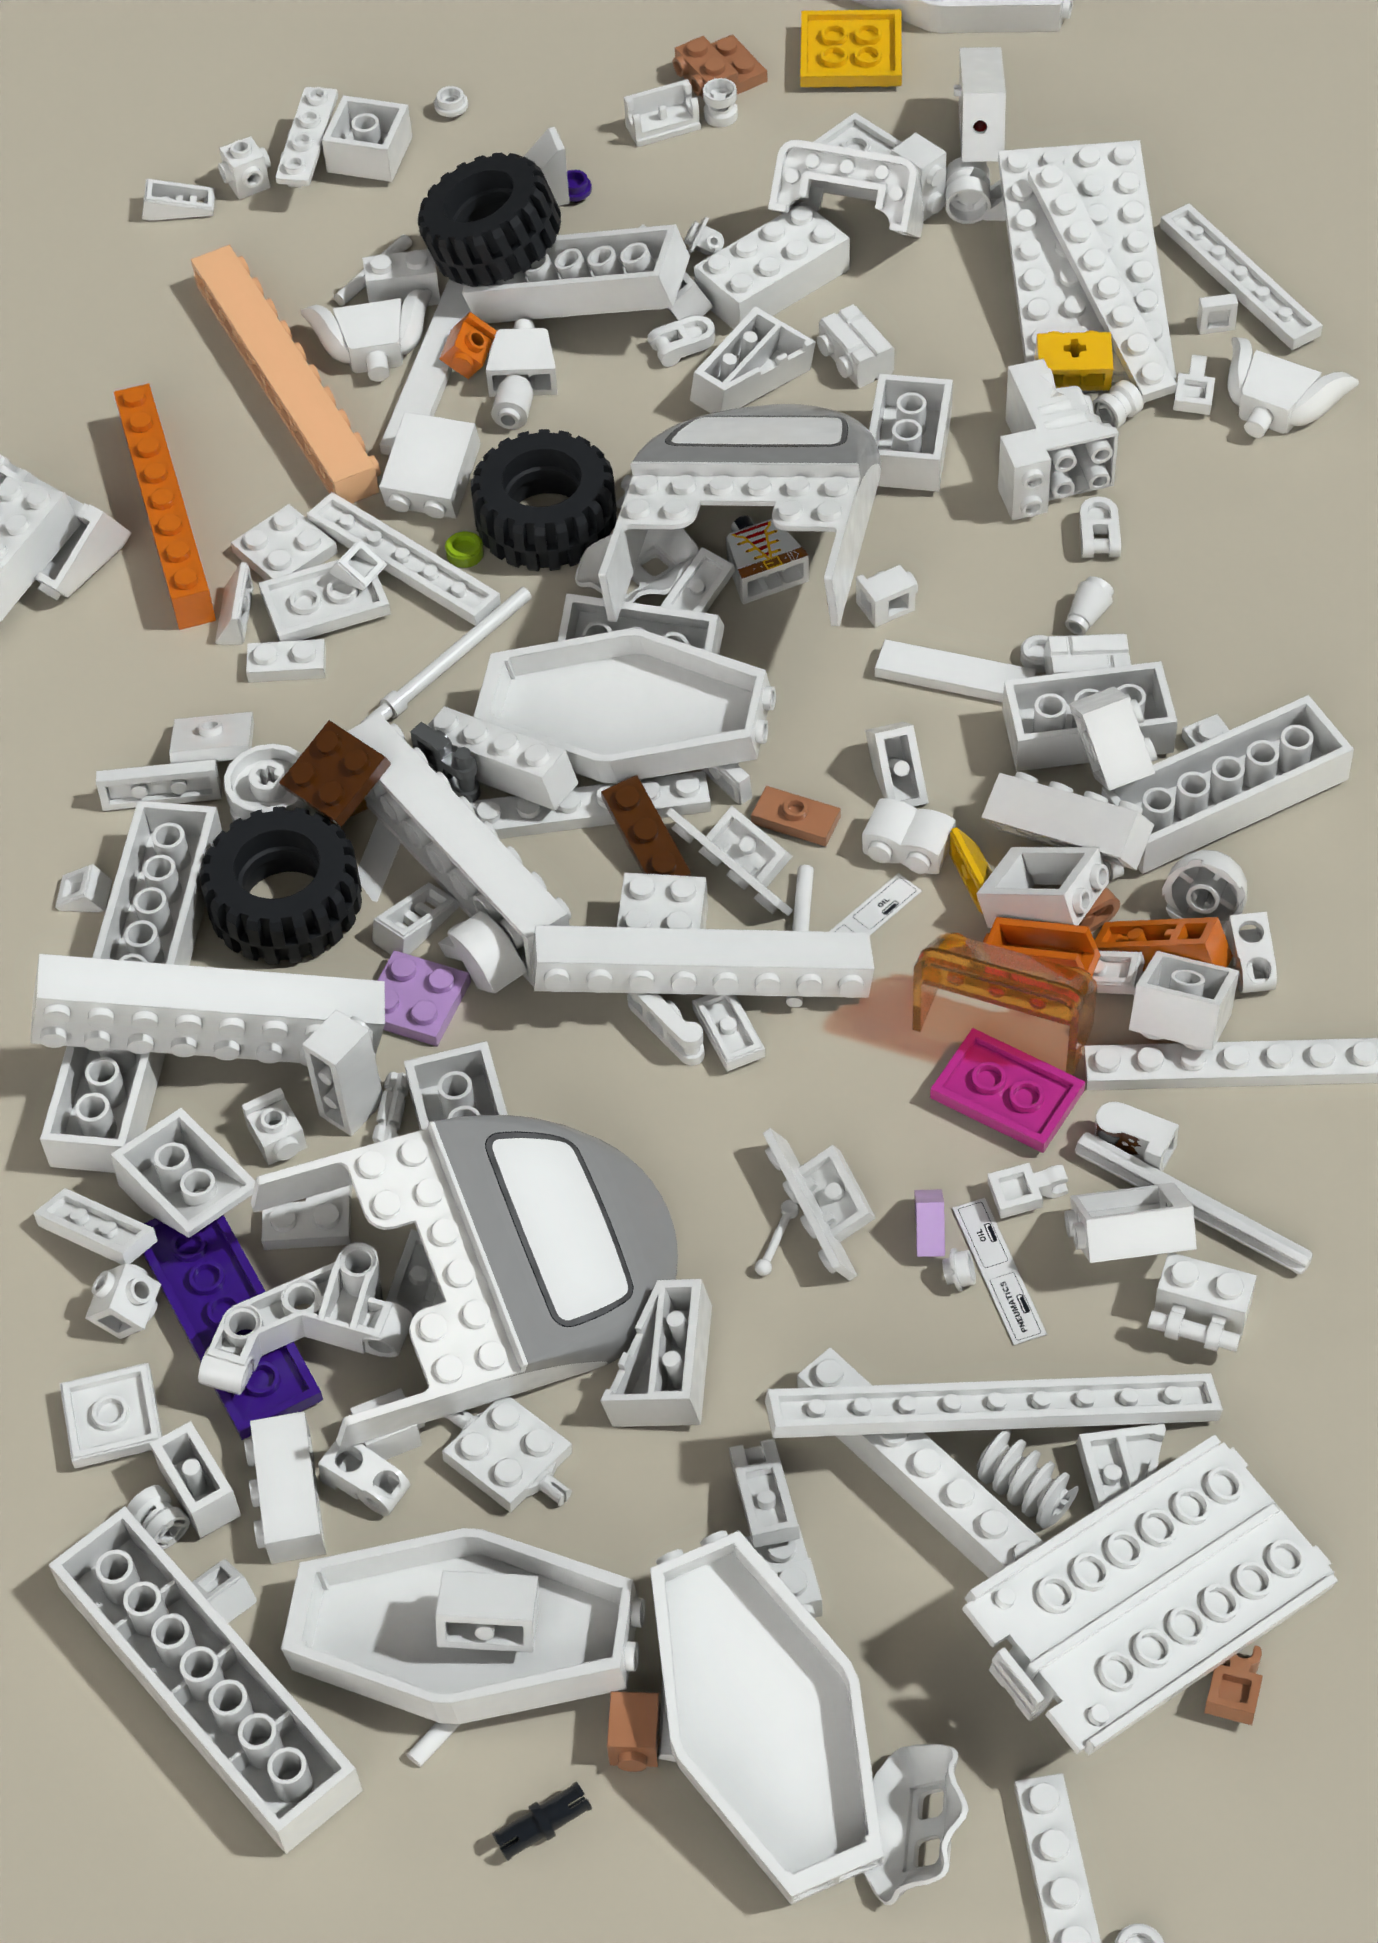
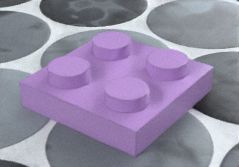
M394 950L378 981H385V1026L383 1030L438 1047L471 983L470 974Z

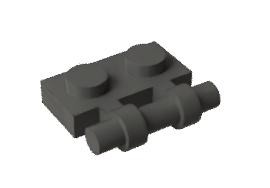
M420 722L410 731L413 748L418 747L423 752L429 766L436 773L440 771L446 776L453 792L458 797L464 796L470 803L478 800L481 794L480 785L474 778L477 774V764L475 758L471 756L470 750L466 747H460L454 753L452 751V743L444 732L433 730L423 722Z

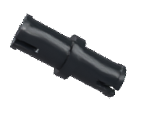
M577 1781L541 1805L536 1801L528 1806L530 1812L499 1831L492 1833L507 1861L544 1837L549 1841L556 1836L555 1830L584 1812L592 1810L588 1799H585L583 1796L585 1794Z

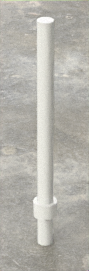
M521 587L398 691L392 690L381 699L380 706L362 720L361 723L377 713H380L386 721L389 718H397L408 708V702L531 600V593L526 588Z

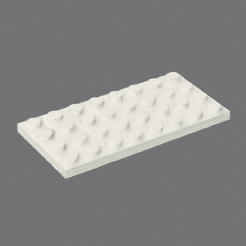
M1140 140L999 151L998 164L1025 363L1035 360L1037 333H1048L1051 331L1081 333L1090 330L1105 332L1027 180L1028 170L1062 160L1176 381ZM1112 347L1114 370L1111 387L1121 380L1130 382ZM1109 390L1082 391V392H1083V393H1088V392H1101V391H1109Z

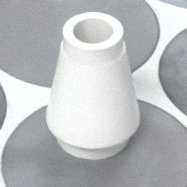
M1090 576L1086 581L1079 583L1065 622L1068 630L1077 635H1085L1087 630L1111 606L1114 590L1109 583L1095 576Z

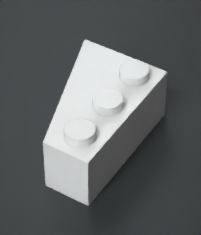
M755 306L696 369L693 375L690 401L709 413L741 408L810 371L816 341Z
M702 1279L657 1280L635 1326L637 1333L627 1353L623 1352L618 1362L620 1369L611 1388L605 1389L600 1400L612 1427L701 1425L712 1304Z

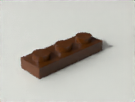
M637 775L601 791V798L643 874L691 876L687 864Z

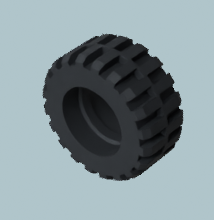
M492 153L490 157H485L484 155L475 157L474 161L467 164L463 162L456 166L457 169L453 172L445 173L440 177V182L437 185H432L428 190V197H424L420 205L417 223L419 232L439 271L448 277L449 280L461 285L464 283L468 286L478 287L482 283L485 286L495 285L496 281L502 279L504 281L513 279V275L521 271L524 273L531 268V264L536 260L539 262L546 255V249L552 248L556 241V235L559 234L561 225L560 208L541 168L526 157L514 153H509L508 156L503 153Z
M539 429V433L529 434V431L518 433L515 439L511 440L508 437L500 441L497 449L492 447L483 456V461L477 464L473 472L471 496L476 531L479 532L483 545L490 549V553L500 560L506 558V562L514 567L520 568L521 565H524L530 571H539L540 568H549L550 571L560 570V566L566 564L572 567L580 563L582 555L589 546L611 535V531L615 527L617 506L613 469L610 462L605 458L604 453L595 445L591 446L588 440L579 435L574 438L570 432L559 430L558 433H550L549 429ZM545 493L569 497L558 504L545 507H533L520 503L531 496Z
M282 806L273 807L271 812L262 813V809L251 812L250 818L245 820L239 818L229 825L230 830L228 832L222 830L213 840L214 847L210 846L203 858L204 865L200 869L201 889L213 930L218 938L223 939L225 945L233 952L239 953L242 950L243 957L258 961L260 957L265 959V963L279 964L280 960H289L290 963L302 962L301 957L310 954L314 958L325 952V946L330 944L333 947L343 938L342 931L348 932L356 921L355 915L361 909L362 887L351 841L346 839L345 832L338 825L330 824L329 818L318 813L311 816L307 809L295 807L294 811H286V807ZM282 872H299L314 878L303 890L283 898H261L249 893L263 879Z

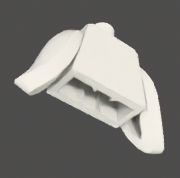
M425 289L413 290L405 298L403 306L401 298L333 308L334 316L328 309L320 305L309 306L302 309L300 313L312 326L322 346L333 359L345 364L349 363L352 372H368V377L372 381H383L389 376V368L400 367L403 364V355L411 352L420 341L426 308L433 292Z
M1238 337L1231 339L1233 355L1227 379L1228 392L1232 402L1239 406L1238 416L1246 421L1244 425L1246 433L1252 437H1263L1267 429L1285 434L1294 426L1309 424L1322 417L1345 394L1359 384L1356 378L1345 372H1334L1321 377L1322 372L1258 350L1253 355L1252 345L1248 339Z

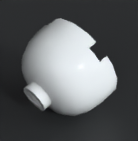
M1200 850L1186 854L1175 863L1162 888V897L1163 895L1165 896L1167 902L1166 910L1172 919L1218 917L1223 931H1226L1229 915L1242 914L1246 905L1248 895L1247 879L1241 867L1230 856L1219 851Z

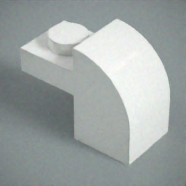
M481 911L468 920L451 927L448 930V936L438 942L445 957L460 960L464 963L477 989L495 994L527 972L524 963L506 933L490 916Z

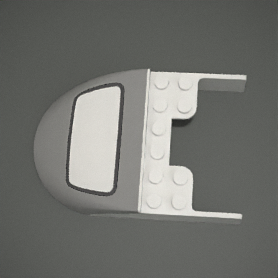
M772 404L734 408L702 415L674 425L652 438L637 453L631 463L633 476L599 570V581L609 622H617L648 529H681L694 522L700 505L774 506L772 522L780 530L836 533L824 575V583L831 626H840L881 474V459L878 446L871 432L862 423L847 414L835 410L803 404Z
M477 1115L431 1121L427 1129L258 1176L255 1180L251 1199L253 1212L353 1184L364 1216L374 1227L389 1230L415 1223L445 1301L417 1312L412 1318L409 1327L410 1338L426 1378L428 1389L423 1393L344 1417L336 1439L339 1449L610 1364L621 1358L623 1352H628L637 1333L635 1326L657 1280H675L677 1275L678 1250L674 1225L661 1194L644 1171L628 1156L603 1140L566 1125L542 1119L513 1115Z

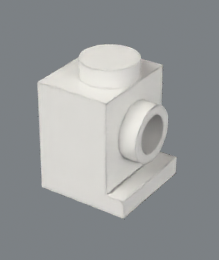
M901 565L881 571L868 579L863 574L856 577V603L875 628L915 611V595L918 592V585L913 574L909 571L906 572Z
M281 1087L241 1105L247 1128L268 1166L280 1160H288L299 1151L307 1148L303 1129L286 1101Z

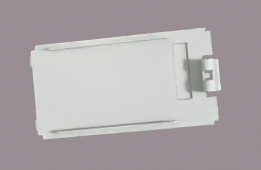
M1216 1435L1208 1438L971 1589L965 1597L967 1604L964 1605L962 1610L993 1648L1005 1639L1013 1646L1009 1652L1004 1647L995 1654L989 1669L991 1674L1016 1701L1015 1704L1028 1721H1032L1043 1713L1053 1699H1055L1058 1704L1048 1710L1045 1715L1076 1754L1084 1750L1088 1756L1322 1596L1338 1581L1333 1575L1335 1572L1329 1567L1332 1564L1317 1545L1313 1547L1246 1469L1248 1464L1234 1447L1229 1449L1224 1442L1219 1445L1221 1441Z

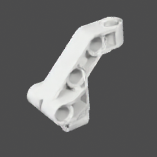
M364 1242L350 1243L340 1251L336 1262L229 1308L223 1315L213 1340L203 1356L198 1382L202 1385L240 1395L245 1386H247L252 1372L256 1370L262 1355L303 1337L362 1354L366 1352L380 1357H396L399 1355L409 1332L413 1315L408 1309L399 1304L383 1301L376 1250ZM301 1304L311 1305L307 1309H295L296 1306ZM240 1330H252V1332L247 1335L236 1334Z

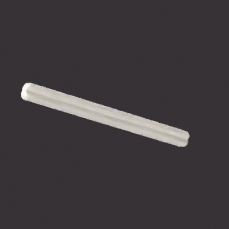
M1089 1132L1084 1133L1078 1140L1075 1148V1153L1078 1156L1136 1187L1175 1183L1193 1205L1195 1219L1297 1274L1305 1272L1310 1265L1313 1256L1310 1250Z

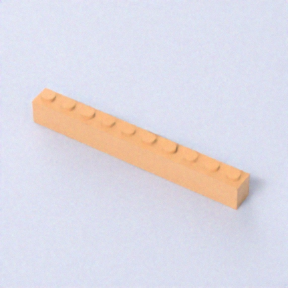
M227 245L192 258L191 263L196 286L329 494L333 492L348 502L355 503L379 493L377 477L381 476V470L374 455H367L364 441L359 432H352L346 412L343 409L338 410L336 408L332 391L328 386L323 388L317 368L314 364L308 365L303 347L299 342H293L292 334L286 321H279L273 301L270 298H264L262 286L257 277L251 278L244 257H237L232 247Z

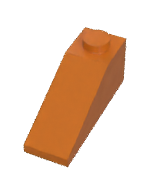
M1218 917L1104 922L1095 939L1099 951L1142 952L1145 960L1143 971L1147 968L1156 951L1223 967H1228L1233 957Z

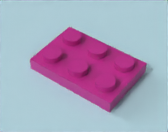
M972 1028L930 1088V1098L1044 1153L1085 1091V1081Z

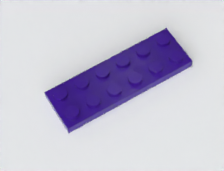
M224 1215L190 1238L154 1218L144 1224L154 1228L157 1242L147 1249L143 1256L155 1279L161 1283L160 1288L201 1363L225 1312L232 1306L266 1291ZM244 1329L240 1330L236 1334L247 1335L251 1333L252 1330ZM294 1342L262 1355L256 1370L252 1372L247 1386H245L240 1395L214 1388L241 1440L252 1436L250 1425L252 1420L301 1412L323 1401L321 1390Z

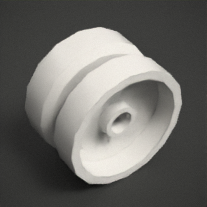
M279 744L258 745L240 753L229 764L224 775L225 793L230 805L232 821L234 822L239 818L242 820L251 817L250 813L262 809V813L273 811V807L282 806L286 807V811H294L295 807L309 810L311 816H314L315 813L319 814L318 811L285 790L279 783L301 756V753L290 746Z

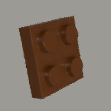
M328 720L279 783L285 790L342 827L391 763L384 755Z

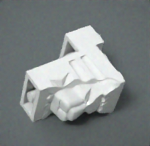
M1044 358L1008 366L1005 420L1012 434L1000 436L998 491L1011 520L1048 513V501L1114 486L1119 432L1111 424L1101 423L1099 415H1094L1090 396L1084 395L1078 386L1056 388L1050 368L1048 369Z

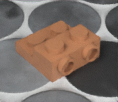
M733 34L713 43H710L704 36H701L675 47L673 66L677 75L684 77L685 80L688 79L694 93L702 98L704 85L708 81L717 78H724L734 82L737 94L768 82L767 70Z

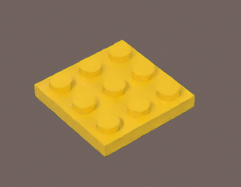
M901 9L801 11L800 87L853 88L902 86Z

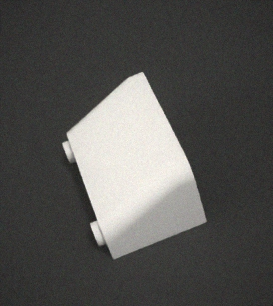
M790 140L780 148L775 166L768 206L769 210L781 214L788 213L791 208L804 201L818 212L822 205L824 193L876 201L875 209L887 215L890 223L889 230L905 236L921 238L924 212L918 169L911 160L900 156L803 140Z
M0 455V485L8 476L57 490L39 480L30 472L19 467L17 468L9 462V459ZM68 495L70 504L81 525L45 569L39 572L35 578L36 581L41 583L38 589L55 600H58L61 595L66 598L72 595L124 547L132 534L105 512L90 504H83Z

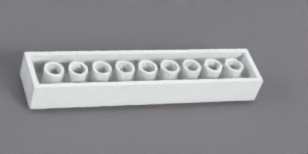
M137 801L92 958L190 965L206 905L201 889L200 869L204 865L203 858L207 849L210 846L214 847L213 840L222 831L217 807ZM67 1046L40 1137L50 1167L115 1173L111 1154L145 1132L166 1053L149 1052L147 1054H135L129 1050L106 1049L103 1051H93L86 1047Z

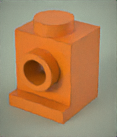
M469 312L451 329L439 360L465 378H471L484 366L497 330Z

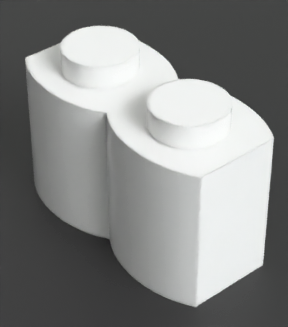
M881 798L878 800L862 834L863 853L879 863H901L918 874H939L949 853L950 832L952 828L956 827V820L935 810L916 809L899 800Z

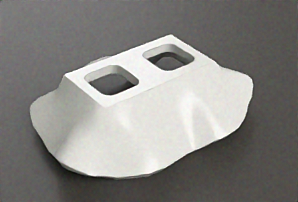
M684 528L674 530L648 529L631 578L639 587L626 594L625 602L633 603L642 595L670 593L685 569L699 552L697 544ZM612 534L593 543L582 555L575 577L578 586L593 588L602 593L599 570ZM653 558H658L669 568L659 575L653 576L642 565Z
M916 1744L901 1747L887 1758L873 1778L884 1857L882 1865L864 1872V1876L876 1897L886 1905L894 1904L906 1890L916 1886L931 1884L940 1880L949 1872L952 1835L965 1820L969 1810L967 1801L957 1784L954 1774L958 1762V1752L951 1746L943 1744ZM944 1791L942 1813L937 1817L922 1820L924 1798L929 1794ZM940 1838L937 1862L932 1865L918 1867L920 1845L925 1841Z

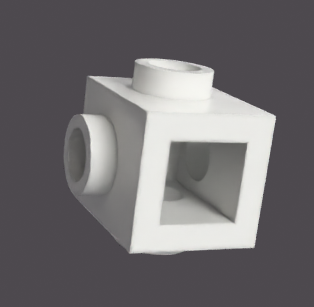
M251 136L219 148L222 163L218 164L220 175L223 181L229 184L239 200L270 188L267 168L271 167L269 156L265 148H259Z
M124 1263L108 1271H103L96 1278L92 1286V1294L94 1296L85 1319L119 1339L145 1329L147 1322L153 1317L157 1309L158 1302L156 1297L161 1283L149 1277L143 1268L134 1264Z

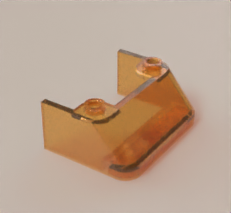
M954 932L937 936L920 952L914 966L912 1030L921 1031L939 988L1070 1026L1066 1073L1074 1076L1094 1024L1097 983L1088 971L1080 967H1068L969 939L962 934Z

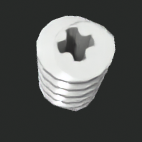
M1004 1429L982 1452L977 1463V1469L979 1470L978 1478L985 1484L993 1482V1490L999 1495L1007 1494V1501L1013 1506L1022 1504V1513L1028 1517L1036 1516V1523L1043 1529L1057 1523L1076 1498L1079 1487H1073L1069 1491L1066 1489L1070 1477L1066 1472L1056 1479H1052L1051 1476L1055 1468V1464L1052 1461L1047 1462L1039 1469L1037 1463L1041 1453L1037 1450L1023 1457L1022 1454L1026 1446V1442L1023 1439L1018 1440L1010 1447L1008 1442L1012 1431Z

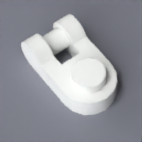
M690 316L653 329L649 333L647 340L652 349L658 351L657 356L662 365L671 367L676 365L682 357L711 347L715 341V326L705 316Z
M1099 496L1085 500L1081 505L1079 517L1082 558H1094V554H1108V557H1120L1121 535L1116 504L1106 497ZM1107 534V538L1094 539V535Z

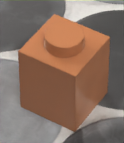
M611 1691L607 1750L611 1766H618L620 1769L630 1772L643 1771L647 1767H658L661 1711L659 1693Z

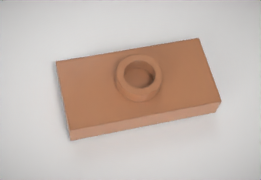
M766 786L751 814V822L757 826L827 846L841 818V808Z

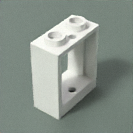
M1011 847L976 895L988 928H992L996 917L1079 925L1108 885L1109 872L1107 866L1103 863L1098 847ZM1034 884L1061 885L1059 889H1032Z
M1175 1183L1070 1196L1071 1210L1065 1211L1064 1214L1066 1232L1068 1237H1073L1076 1249H1081L1090 1263L1197 1249L1193 1205Z

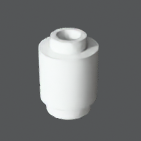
M510 375L498 385L491 411V416L495 423L506 429H519L526 424L533 399V390L530 382L520 375Z

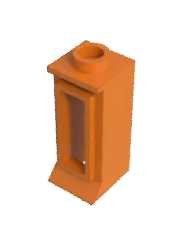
M996 917L991 931L985 935L982 945L983 955L987 958L994 975L1004 972L1073 980L1087 989L1101 956L1088 926Z

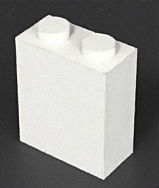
M404 412L379 486L386 507H390L398 512H407L409 510L425 513L433 518L449 517L457 519L481 444L475 423Z

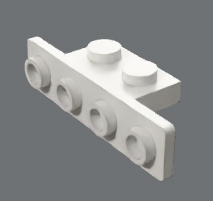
M322 87L304 88L292 127L288 132L284 151L281 153L280 163L275 176L277 184H286L288 187L294 188L310 185L322 148V138L330 124L338 99L336 89Z
M733 806L727 810L707 836L670 807L666 814L676 822L671 828L689 844L694 838L703 845L698 852L716 867L723 861L731 868L726 875L743 890L749 885L756 889L758 894L754 899L773 914L777 908L787 916L793 912L791 907L767 888L793 857L789 852Z
M769 1128L763 1132L769 1145L765 1149L766 1155L777 1170H782L787 1179L783 1182L784 1190L789 1198L796 1205L799 1204L803 1210L804 1215L800 1217V1220L808 1234L813 1239H818L822 1250L818 1252L822 1263L830 1273L838 1272L849 1281L857 1276V1273L840 1242L876 1219L841 1151L834 1145H831L800 1166L788 1141Z

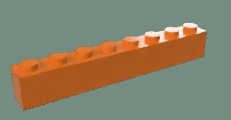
M150 384L114 391L121 424L178 628L182 630L214 622L216 617L208 584Z

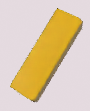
M952 828L950 832L949 855L978 911L983 914L976 893L991 875L992 871L979 846L959 828Z

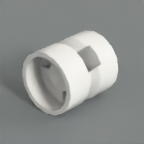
M962 157L948 164L945 188L946 212L954 221L962 224H973L984 219L990 212V169L987 163L962 162Z

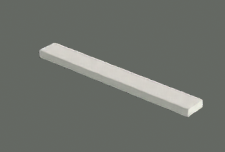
M448 280L381 440V454L390 455L404 412L434 416L453 370L439 360L451 329L471 312L462 294L465 286L464 283L461 285Z

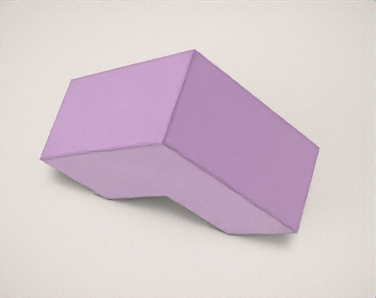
M942 1189L914 1190L917 1257L945 1256V1218Z

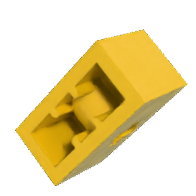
M1090 330L1081 333H1061L1058 331L1037 333L1035 360L1044 358L1048 369L1050 368L1056 388L1078 386L1082 391L1111 389L1114 370L1111 332Z

